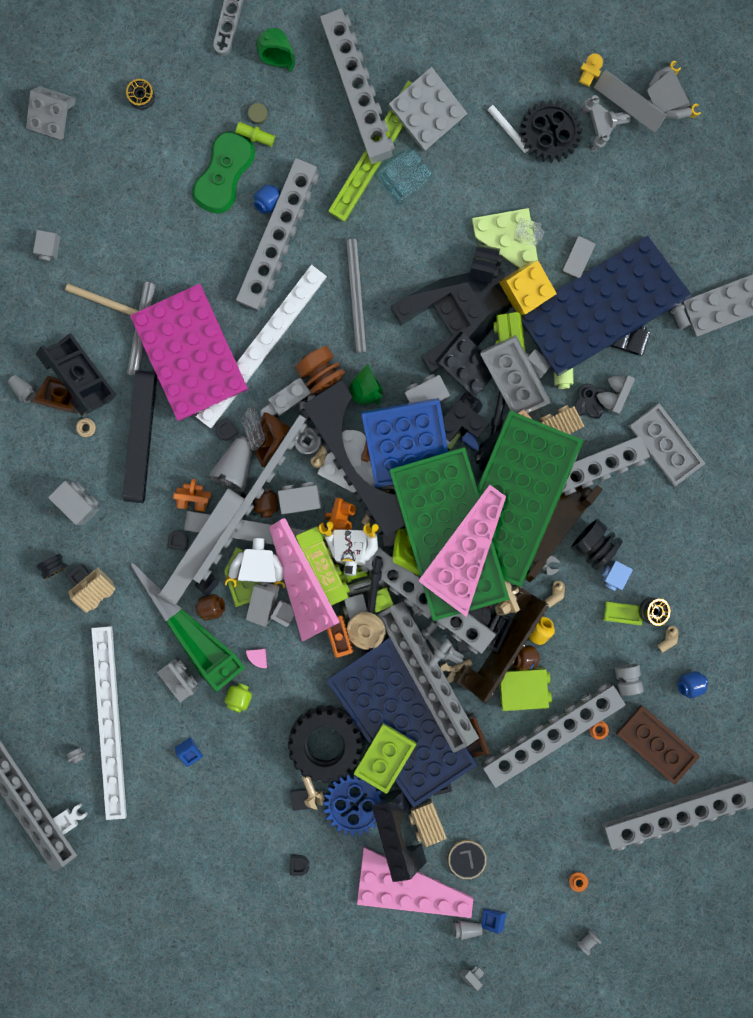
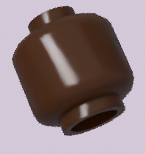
M264 489L259 500L257 498L253 500L254 512L261 514V518L272 517V514L276 513L279 509L277 494L272 489Z
M211 594L207 597L202 596L198 599L195 611L204 621L218 619L225 611V603L223 598L217 594Z
M525 645L516 656L512 666L518 671L533 670L538 666L540 654L532 645Z

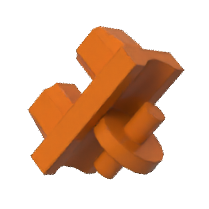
M192 479L191 484L184 483L183 488L177 487L173 499H176L177 508L187 509L189 501L195 502V510L204 512L211 499L212 492L203 491V486L197 485V479Z
M341 498L335 499L331 513H325L324 516L325 519L333 523L331 532L334 533V530H351L352 524L348 521V516L355 514L356 506Z

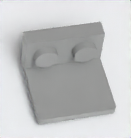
M41 86L36 87L30 91L26 128L62 140L64 138L67 110L75 105L76 98Z
M175 658L157 673L181 703L199 689L197 686L199 682L194 675L190 676L188 674L186 664L181 659L178 661Z

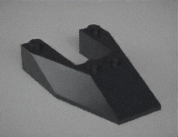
M500 268L497 279L493 278L492 284L469 279L470 273L439 279L391 306V311L400 325L405 324L434 306L451 334V338L421 355V360L430 374L442 368L436 362V359L460 331L478 346L494 328V322H497L496 316L506 314L512 307L510 300L499 281L505 278Z

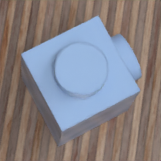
M612 560L610 565L606 566L602 572V576H604L602 581L606 582V587L614 591L617 588L623 590L633 569Z

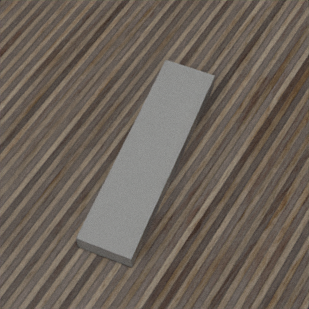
M607 70L603 72L594 86L596 90L653 132L657 131L667 114Z

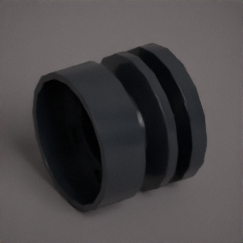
M599 519L591 522L571 545V549L580 557L589 553L586 562L588 564L593 562L591 567L594 570H598L615 556L623 542L619 537L614 539V532L604 536L607 526Z

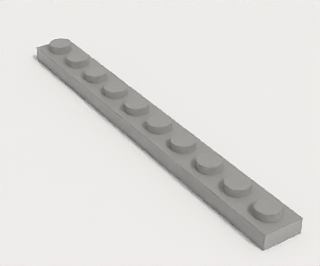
M299 415L193 580L198 583L202 579L206 581L212 572L209 570L212 563L216 565L222 556L219 552L223 547L227 549L233 540L230 535L233 531L238 532L244 523L241 521L244 514L248 516L254 507L251 503L255 498L259 500L263 494L264 489L262 486L265 482L270 483L274 477L273 469L276 465L281 466L286 458L283 454L287 449L291 450L296 443L294 437L297 433L302 434L307 426L304 423L306 418Z

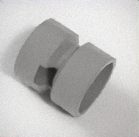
M628 664L614 668L616 679L619 680L617 687L620 696L636 695L644 692L642 680L639 679L641 676L639 664Z

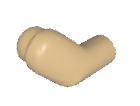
M323 445L311 459V465L315 468H321L324 465L326 455L328 454Z
M559 580L553 583L552 595L544 600L549 604V608L564 598V583Z
M675 626L667 628L665 640L657 645L662 653L677 644L679 633Z

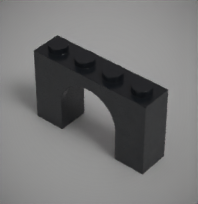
M401 789L388 792L372 806L393 882L411 880L427 863L422 844L405 846L401 833V820L404 813L411 808V803Z

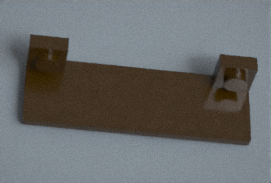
M571 473V480L578 482V478ZM596 485L593 489L590 487L583 489L582 486L575 488L576 492L567 496L564 493L561 494L525 578L528 582L535 579L546 565L547 559L584 511L602 492L603 489Z
M517 586L519 592L515 594L520 610L514 615L498 653L491 651L478 673L463 664L453 680L471 691L484 703H487L492 698L495 689L503 681L509 667L515 662L516 656L524 648L527 639L534 632L537 623L545 615L549 604L520 586Z

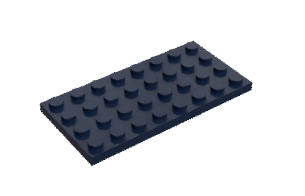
M647 235L582 274L580 278L577 277L555 291L556 295L527 314L521 315L523 327L557 376H560L690 298L691 293Z
M390 637L381 642L378 647L372 648L326 680L369 744L372 743L383 723L417 742L395 780L413 808L477 766V762L466 747L453 753Z

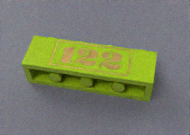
M315 526L295 535L329 603L334 605L349 598L347 595L350 592L346 582H342L339 577L342 572L338 564L334 565L331 559L333 557L331 551L323 541L325 540V534H322L318 527Z

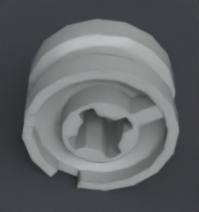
M305 428L302 434L297 433L294 437L296 449L305 455L316 453L321 446V437H317L312 428ZM306 438H310L312 440L310 445H306L304 443V440Z

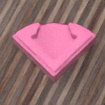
M266 648L246 650L247 657L252 664L260 668H267Z

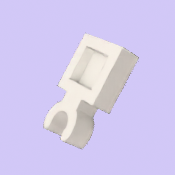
M81 803L77 804L72 812L67 808L52 818L63 835L78 825L76 819L82 820L87 816V812L84 814L78 813V809L82 806Z

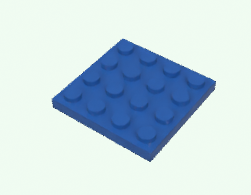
M439 398L361 412L375 487L393 484L390 469L448 452Z

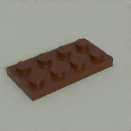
M642 705L637 708L616 732L618 736L674 785L700 757Z

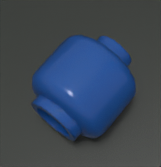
M262 186L254 195V206L263 214H271L274 211L281 191L276 186Z
M698 671L684 674L679 679V692L689 699L703 695L707 691L708 680L706 676Z

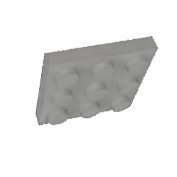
M432 67L387 105L423 152L468 114Z

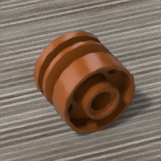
M323 346L318 350L315 349L308 353L294 367L301 379L311 377L305 385L307 388L315 385L310 390L312 395L324 392L338 383L346 374L343 369L334 372L340 367L339 362L332 365L329 364L334 355L328 346Z

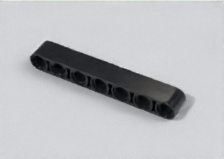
M136 370L123 491L124 502H145L157 374L152 371Z

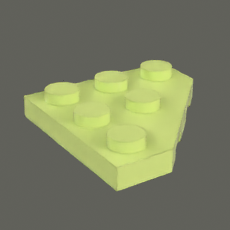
M529 208L472 218L475 239L486 246L500 248L499 254L503 255L502 258L511 262L518 269L530 261L538 260Z

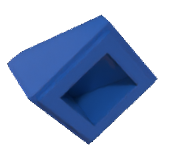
M466 432L461 441L472 450L477 451L479 446L476 439Z
M191 737L175 747L176 755L187 767L203 757Z
M484 908L481 922L482 928L497 934L502 932L506 912Z

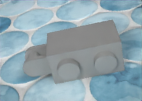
M298 378L268 399L270 404L261 410V417L264 412L272 416L279 414L282 417L298 406L299 402L305 401L312 394L302 379Z

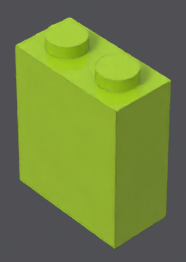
M537 667L527 671L508 669L503 681L499 683L502 711L549 708V702H552L551 691H548L547 683H550V672H547L544 667Z

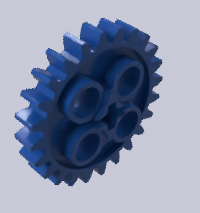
M350 774L347 775V779L341 776L340 782H333L335 787L328 786V790L331 793H325V797L329 800H324L323 804L328 806L324 808V813H330L326 819H333L331 827L337 824V832L343 828L344 835L351 831L352 836H354L355 831H358L360 836H362V830L369 833V826L374 829L376 828L373 809L364 808L363 803L370 801L374 805L383 797L379 796L382 793L381 790H376V787L358 778L356 775L351 777ZM358 787L361 791L359 794L354 795L350 792V789ZM365 792L368 793L367 796L360 799ZM344 800L346 805L338 807L336 801ZM351 801L354 803L358 801V807H351ZM349 809L344 816L341 815L343 812ZM351 814H356L359 819L353 822L348 817Z

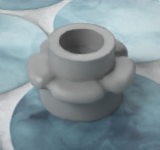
M79 748L68 753L67 762H72L74 765L83 761L85 752L83 753L82 749Z

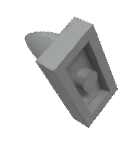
M620 375L608 378V382L612 389L616 391V394L611 392L597 394L600 403L609 409L608 412L614 415L620 414L635 378Z

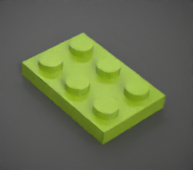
M383 723L354 771V775L387 794L417 742Z

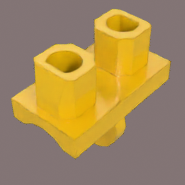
M591 54L587 58L586 64L583 63L580 69L583 74L579 83L589 87L593 78L597 79L601 73L599 69L603 65V59L599 54Z

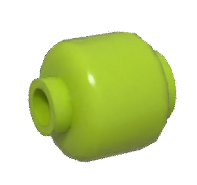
M238 683L237 686H230L224 699L225 704H227L226 708L237 713L247 710L252 699V693L248 691L249 687Z

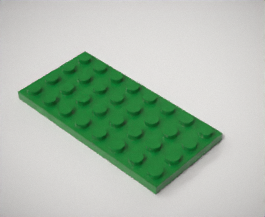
M511 410L477 490L481 497L488 486L491 485L506 496L492 540L504 580L522 587L584 440Z
M465 447L390 469L420 577H422L480 499ZM493 540L491 541L469 611L510 600ZM423 585L433 621L461 614Z

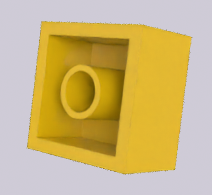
M538 260L528 262L499 281L513 308L520 315L527 314L557 294Z

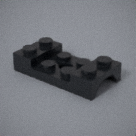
M71 333L58 343L47 348L43 345L37 351L36 355L47 370L52 368L73 398L70 402L81 416L108 404L116 396L115 392ZM73 370L80 371L82 376L76 375Z

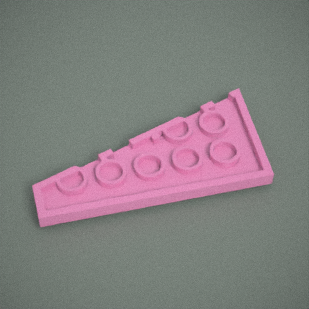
M491 485L488 486L419 579L420 583L466 617L506 499L505 495Z
M284 518L270 526L269 529L277 556L283 566L284 581L303 642L339 623V620Z
M364 846L357 905L471 918L472 896L453 887L451 888L419 871L411 880L393 882L386 856Z

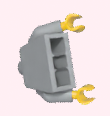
M672 61L669 66L655 73L647 89L651 98L648 101L667 114L665 119L695 118L701 114V112H694V108H697L699 105L694 104L691 106L677 77L681 67L674 69L673 66L677 62Z

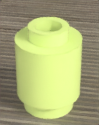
M573 368L560 376H557L554 372V385L558 386V389H569L570 385L574 384Z

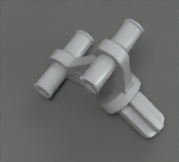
M597 95L588 98L580 108L582 114L590 112L597 137L590 145L592 151L605 146L610 138L611 131L615 129L616 125L626 124L631 121V115L627 112L616 114L613 111L608 112V110L598 104L599 97Z
M432 620L429 626L421 631L424 640L428 639L435 649V654L428 663L435 667L441 658L444 660L449 659L456 664L462 663L464 655L455 650L449 640L446 639L442 643L432 635L438 626Z

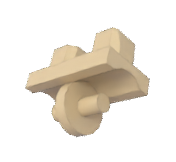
M506 580L504 581L510 600L499 602L495 606L498 615L516 613L520 610L515 596L519 589L517 586L511 587L510 582Z

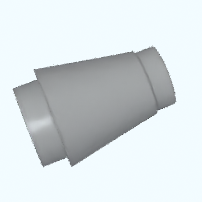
M17 375L12 376L8 380V384L20 401L28 403L34 399L36 392L33 386Z
M458 920V922L453 923L454 938L464 940L482 935L481 923Z

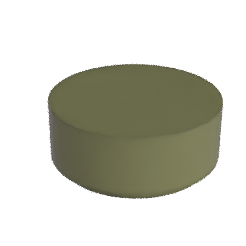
M255 103L248 110L249 118L254 124H262L267 120L268 113L263 104Z

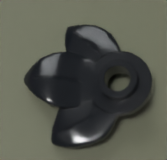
M583 384L578 390L579 398L574 404L579 416L587 412L592 418L599 419L603 413V405L598 400L597 394L607 391L602 388H595L592 384ZM590 390V395L586 397V391Z

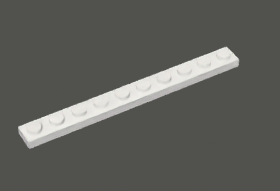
M313 265L308 268L238 360L237 365L246 383L327 278L326 275ZM236 396L200 411L196 417L212 429Z
M112 626L93 627L91 629L106 820L125 819L127 813Z

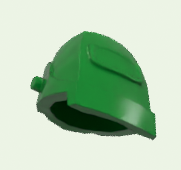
M267 29L256 41V49L261 61L274 67L287 68L289 72H292L295 65V57L287 36L281 29Z
M369 364L366 365L353 379L349 387L350 394L355 403L366 406L375 403L379 405V400L384 398L383 388L372 373Z

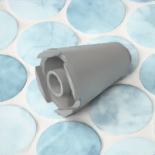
M245 437L236 438L209 474L210 479L225 488H228V486L235 487L233 491L244 492L253 451L251 440Z

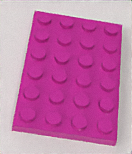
M201 284L130 315L177 421H181L249 390Z

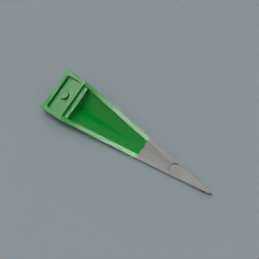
M131 563V568L197 672L214 693L245 669V666L230 649L196 622L177 604L174 606L159 597L162 590L135 564Z

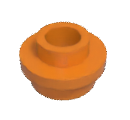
M600 721L589 728L590 735L598 740L605 738L609 731L604 721ZM597 726L602 727V730L599 733L595 731Z
M575 872L569 878V885L572 890L581 892L587 888L588 879L584 873ZM582 880L581 885H576V881Z

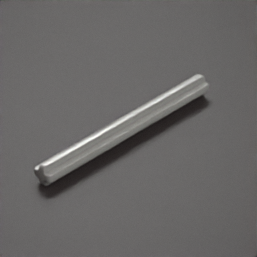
M348 239L347 253L355 346L357 353L366 352L357 240Z

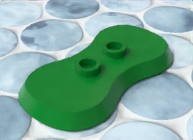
M233 131L223 132L215 138L211 148L210 163L192 187L193 200L199 207L216 214L224 213L232 207L236 198L238 180L251 166L255 158V146L250 139Z

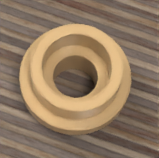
M83 418L78 421L76 431L80 436L90 437L95 433L96 426L91 419ZM88 424L89 430L85 432L83 426Z

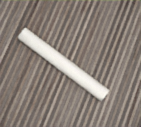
M492 105L488 112L526 154L530 150V148L524 149L526 142H521L520 135L495 106Z

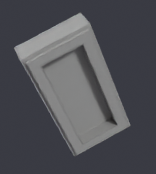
M578 236L562 272L574 278H580L596 244Z

